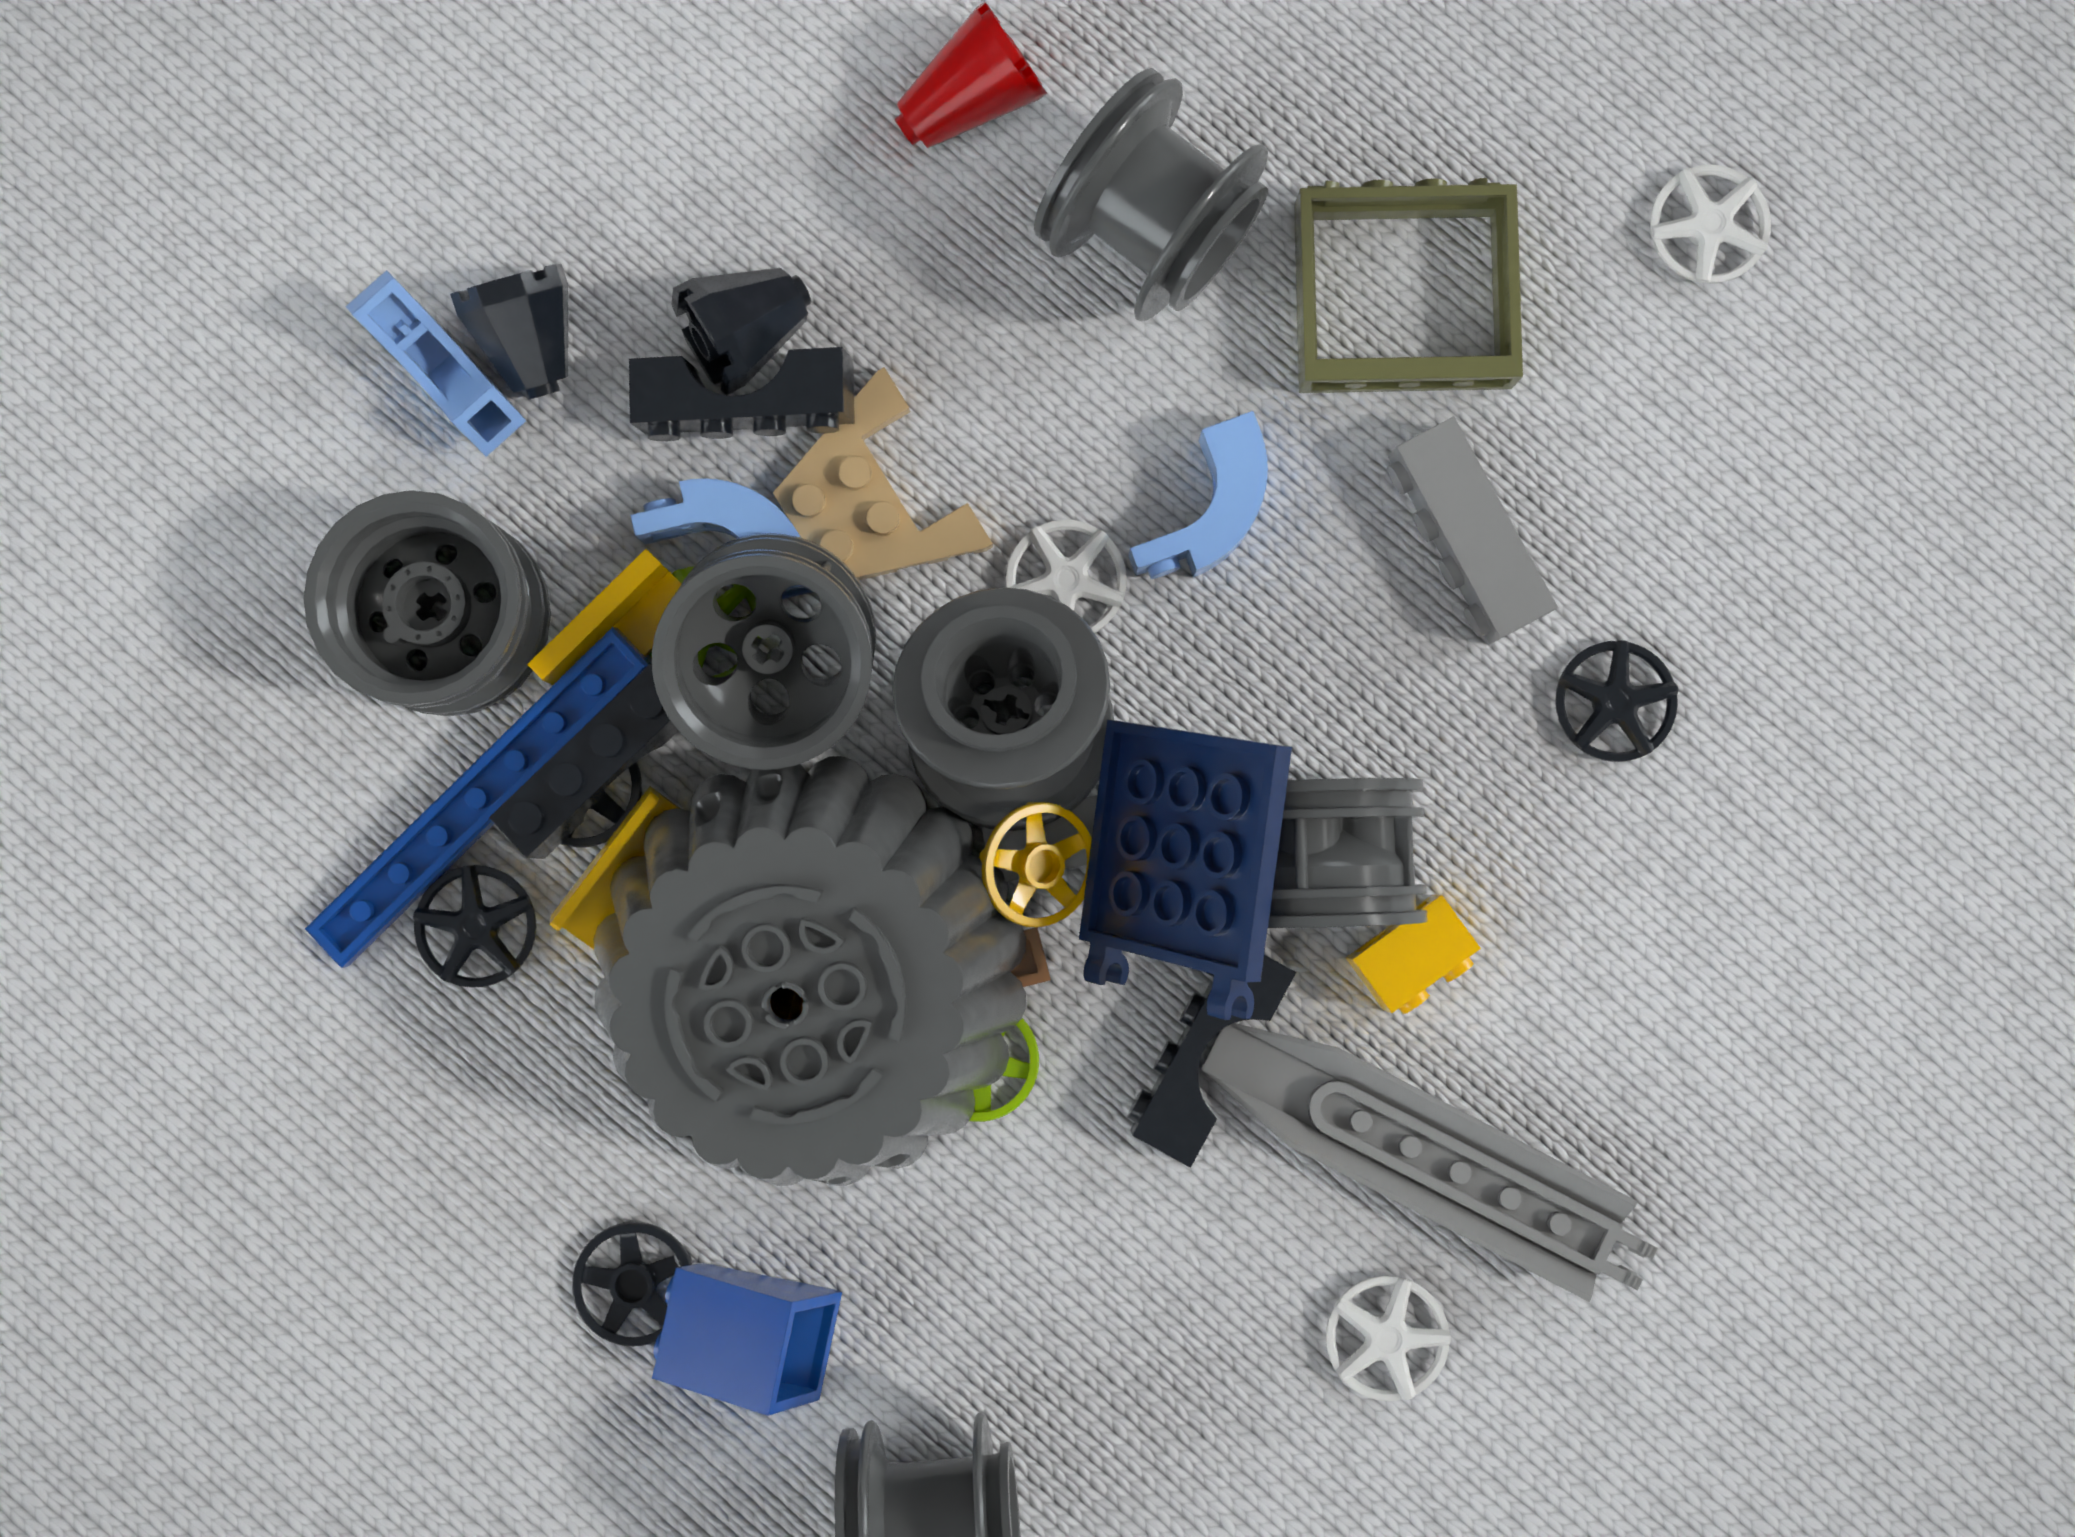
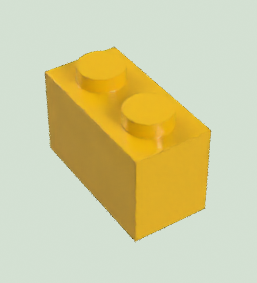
M1431 895L1416 906V910H1427L1428 922L1390 925L1346 957V960L1383 1011L1393 1013L1399 1009L1403 1015L1407 1014L1429 998L1430 995L1425 989L1441 977L1446 982H1450L1474 965L1470 956L1481 948L1443 895Z

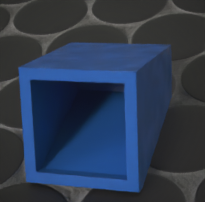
M706 1263L676 1267L674 1276L666 1289L665 1300L668 1306L663 1329L654 1345L653 1354L656 1361L652 1379L767 1416L818 1401L821 1396L842 1292L831 1288Z

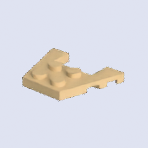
M885 367L878 370L854 397L855 424H839V431L824 433L773 492L801 538L814 542L833 553L848 566L858 580L894 573L899 569L925 563L942 562L948 560V558L969 553L986 552L993 548V543L968 503L919 531L865 444V439L910 413L909 406Z

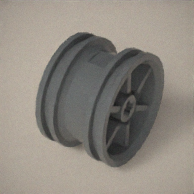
M414 490L389 493L356 506L339 519L318 544L307 570L303 598L306 624L317 652L332 672L360 693L423 714L448 717L472 714L500 703L523 685L533 672L527 664L546 646L551 620L549 594L536 561L522 543L502 528L487 520L467 504L439 493ZM453 545L457 550V557L449 564H441L437 558L438 551L444 546ZM392 560H400L403 567L390 579L387 578L385 573L387 565ZM484 583H491L496 588L497 594L495 598L488 603L478 601L475 596V592ZM437 601L444 603L441 607L447 611L441 620L434 618L436 613L431 610ZM377 612H383L387 623L386 629L382 632H375L371 626L372 617ZM468 635H475L481 641L482 648L476 656H467L461 649V642ZM417 650H422L427 656V665L421 671L413 670L409 664V658Z

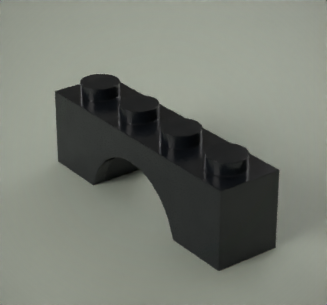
M843 347L788 350L782 367L768 384L749 394L727 396L708 390L703 384L697 369L683 356L629 359L630 424L644 434H648V439L653 441H676L681 438L680 433L700 432V436L704 438L724 439L732 437L733 430L753 429V433L760 436H779L786 434V427L806 426V430L811 433H834L839 431V424H855L853 359Z
M650 663L489 817L526 858L545 859L584 822L585 814L590 806L619 775L648 753L662 747L678 732L663 709L657 695L653 680L652 664Z
M1264 955L1261 982H1247L1254 995V1010L1251 1018L1243 1019L1231 1015L1230 1020L1213 1017L1207 1013V1001L1214 974L1207 973L1213 978L1205 993L1201 996L1194 992L1179 1019L1180 1022L1187 1025L1177 1044L1168 1040L1155 1062L1153 1069L1161 1073L1151 1092L1141 1089L1128 1112L1127 1118L1134 1121L1130 1129L1132 1136L1191 1168L1217 1120L1202 1097L1198 1081L1199 1063L1205 1047L1220 1030L1230 1024L1243 1020L1271 1021L1297 972Z

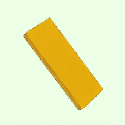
M647 549L643 550L527 665L543 681L554 685L612 627L618 628L647 657L652 652L654 636L661 616L682 583Z
M649 786L551 914L549 925L557 931L563 927L594 949L593 938L598 925L607 916L615 913L610 889L614 872L626 860L635 856L645 855L643 843L645 831L655 816L665 810L681 808Z

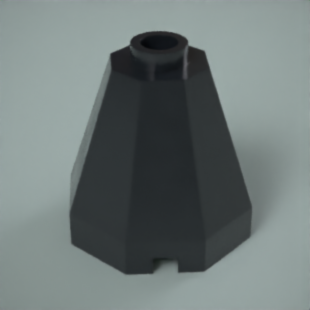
M562 264L545 266L543 270L536 272L530 270L450 294L457 316L513 393L526 390L530 400L560 391L557 380L568 377V282Z
M782 268L692 278L673 288L671 305L676 317L684 313L687 314L689 326L681 330L686 343L706 376L714 385L722 381L720 390L725 395H729L746 386L806 322L808 316L806 306L811 304V298L799 276L794 275L791 277Z

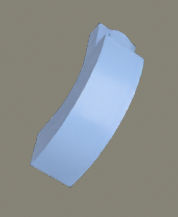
M387 270L346 306L349 312L422 386L449 420L486 457L526 422L525 418L467 353Z
M1254 411L1202 429L1198 441L1212 477L1213 494L1211 504L1206 512L1188 527L1130 548L1128 557L1135 576L1146 572L1149 573L1150 579L1168 575L1181 568L1179 560L1186 558L1194 578L1220 564L1245 538L1263 502L1268 475L1265 443Z
M706 478L679 481L683 503L676 504V500L673 498L659 499L646 503L643 506L645 512L630 515L635 536L645 545L703 531L721 532L731 535L736 539L764 533L786 534L801 538L786 515L767 498L745 486L718 479ZM794 585L783 592L782 599L814 591L803 585Z

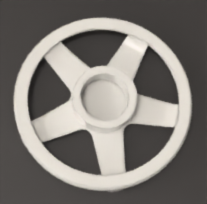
M1700 165L1682 170L1661 189L1652 207L1650 231L1658 254L1667 266L1677 274L1695 282L1722 283L1743 275L1759 261L1768 248L1771 233V216L1768 204L1757 187V181L1754 178L1746 177L1734 169L1721 165ZM1696 177H1721L1732 181L1737 186L1722 199L1714 202L1710 200ZM1681 185L1692 209L1691 214L1684 218L1659 224L1665 200L1677 186ZM1749 197L1752 199L1759 216L1760 229L1758 237L1736 225L1733 221L1734 215ZM1688 237L1697 246L1696 271H1691L1674 260L1665 248L1662 240ZM1726 242L1751 252L1746 261L1735 269L1720 274H1712L1718 247L1721 243Z
M1057 520L1033 528L1015 547L1008 562L1006 572V588L1027 589L1051 596L1069 606L1073 611H1075L1076 601L1081 597L1110 605L1109 609L1100 619L1089 625L1094 633L1101 630L1114 618L1122 605L1127 585L1125 563L1115 543L1103 530L1077 520ZM1060 530H1072L1085 533L1091 537L1071 557H1065L1047 534ZM1033 543L1046 567V571L1041 576L1016 584L1015 578L1019 561L1026 549ZM1103 547L1109 552L1116 568V590L1088 575L1090 566Z
M1398 1276L1371 1277L1350 1287L1334 1305L1326 1327L1327 1352L1338 1376L1355 1392L1379 1401L1409 1400L1425 1390L1438 1377L1444 1367L1451 1342L1446 1316L1436 1299L1419 1284ZM1381 1285L1394 1286L1384 1314L1374 1316L1350 1302L1357 1294L1368 1288ZM1410 1291L1418 1295L1429 1306L1436 1319L1438 1329L1415 1328L1406 1325L1405 1316ZM1340 1315L1364 1335L1365 1341L1344 1362H1341L1338 1356L1335 1341L1336 1326ZM1438 1346L1437 1354L1428 1371L1420 1379L1412 1383L1406 1359L1407 1351ZM1376 1361H1383L1397 1389L1381 1390L1372 1388L1359 1382L1353 1376Z

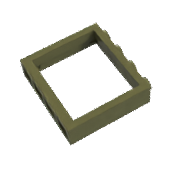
M1479 178L1470 181L1468 185H1447V181L1443 179H1424L1416 182L1414 186H1393V182L1389 180H1371L1361 184V187H1340L1338 182L1325 181L1324 186L1300 188L1294 204L1299 393L1512 389L1523 377L1517 184L1488 183L1487 178ZM1490 217L1495 356L1317 359L1314 220Z

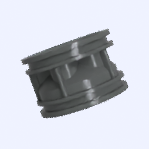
M777 533L754 534L729 541L714 549L694 566L667 605L658 623L652 648V672L661 705L677 730L690 743L707 755L724 763L748 769L771 770L807 762L836 744L852 727L864 706L869 691L876 647L875 619L871 604L863 586L848 566L833 553L814 542L797 536ZM730 584L743 585L755 595L756 608L744 617L729 616L718 604V590ZM794 585L806 586L820 598L821 609L812 617H795L783 605V592ZM772 634L780 638L778 649L772 648L768 653H765L759 648L762 639L766 640ZM712 643L726 644L737 655V667L731 674L725 677L710 676L699 665L698 651ZM822 644L833 649L840 658L841 670L830 678L821 679L812 676L805 669L802 658L804 651L808 647ZM764 679H775L787 690L789 706L778 714L769 715L762 713L752 703V688Z
M1341 778L1288 780L1268 928L1383 926L1428 922L1427 910H1416V894H1427L1426 885L1415 884L1412 818L1424 817V808L1413 807L1412 793L1423 791V779Z

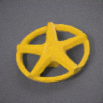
M1028 802L1026 805L1016 808L1007 814L996 825L988 838L985 848L980 852L979 858L982 862L983 884L991 903L1005 919L1026 927H1045L1065 919L1082 903L1085 894L1092 838L1078 816L1057 804ZM1042 813H1053L1065 818L1079 833L1055 844H1048L1045 838ZM1026 817L1025 848L1023 850L997 849L1001 839L1011 826ZM1086 849V874L1079 892L1075 895L1062 878L1065 871V860L1078 851ZM994 866L1016 872L1019 875V882L1009 907L997 890L994 880ZM1038 888L1046 889L1065 907L1047 917L1032 918L1023 916L1027 904Z

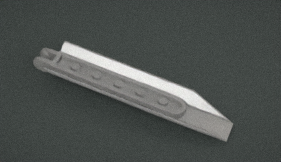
M1233 1023L1220 1031L1201 1068L1204 1073L1289 1147L1588 1302L1592 1298L1596 1275H1600L1601 1272L1637 1291L1643 1279L1639 1278L1636 1272L1622 1265L1616 1266L1606 1261L1616 1241L1627 1246L1629 1251L1643 1258L1649 1257L1653 1259L1658 1249L1622 1230L1623 1225L1621 1223L1636 1207L1638 1201L1338 1047Z

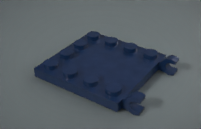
M1107 719L1079 940L1090 942L1089 954L1083 970L1084 981L1098 985H1105L1106 981L1125 985L1129 975V964L1122 951L1214 974L1212 989L1207 1001L1208 1015L1224 1020H1230L1231 1015L1243 1019L1251 1018L1254 1010V995L1247 982H1261L1292 747Z

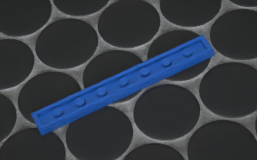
M612 627L334 899L305 930L341 968L350 966L430 885L441 877L494 825L489 817L650 664L649 660L618 628Z

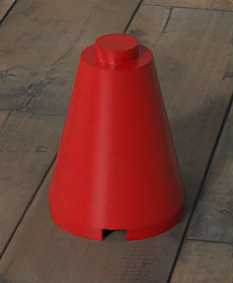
M984 1L975 8L897 102L901 114L895 118V121L913 146L922 141L927 148H930L1036 102L1048 93L1012 38L1001 27L1000 21Z

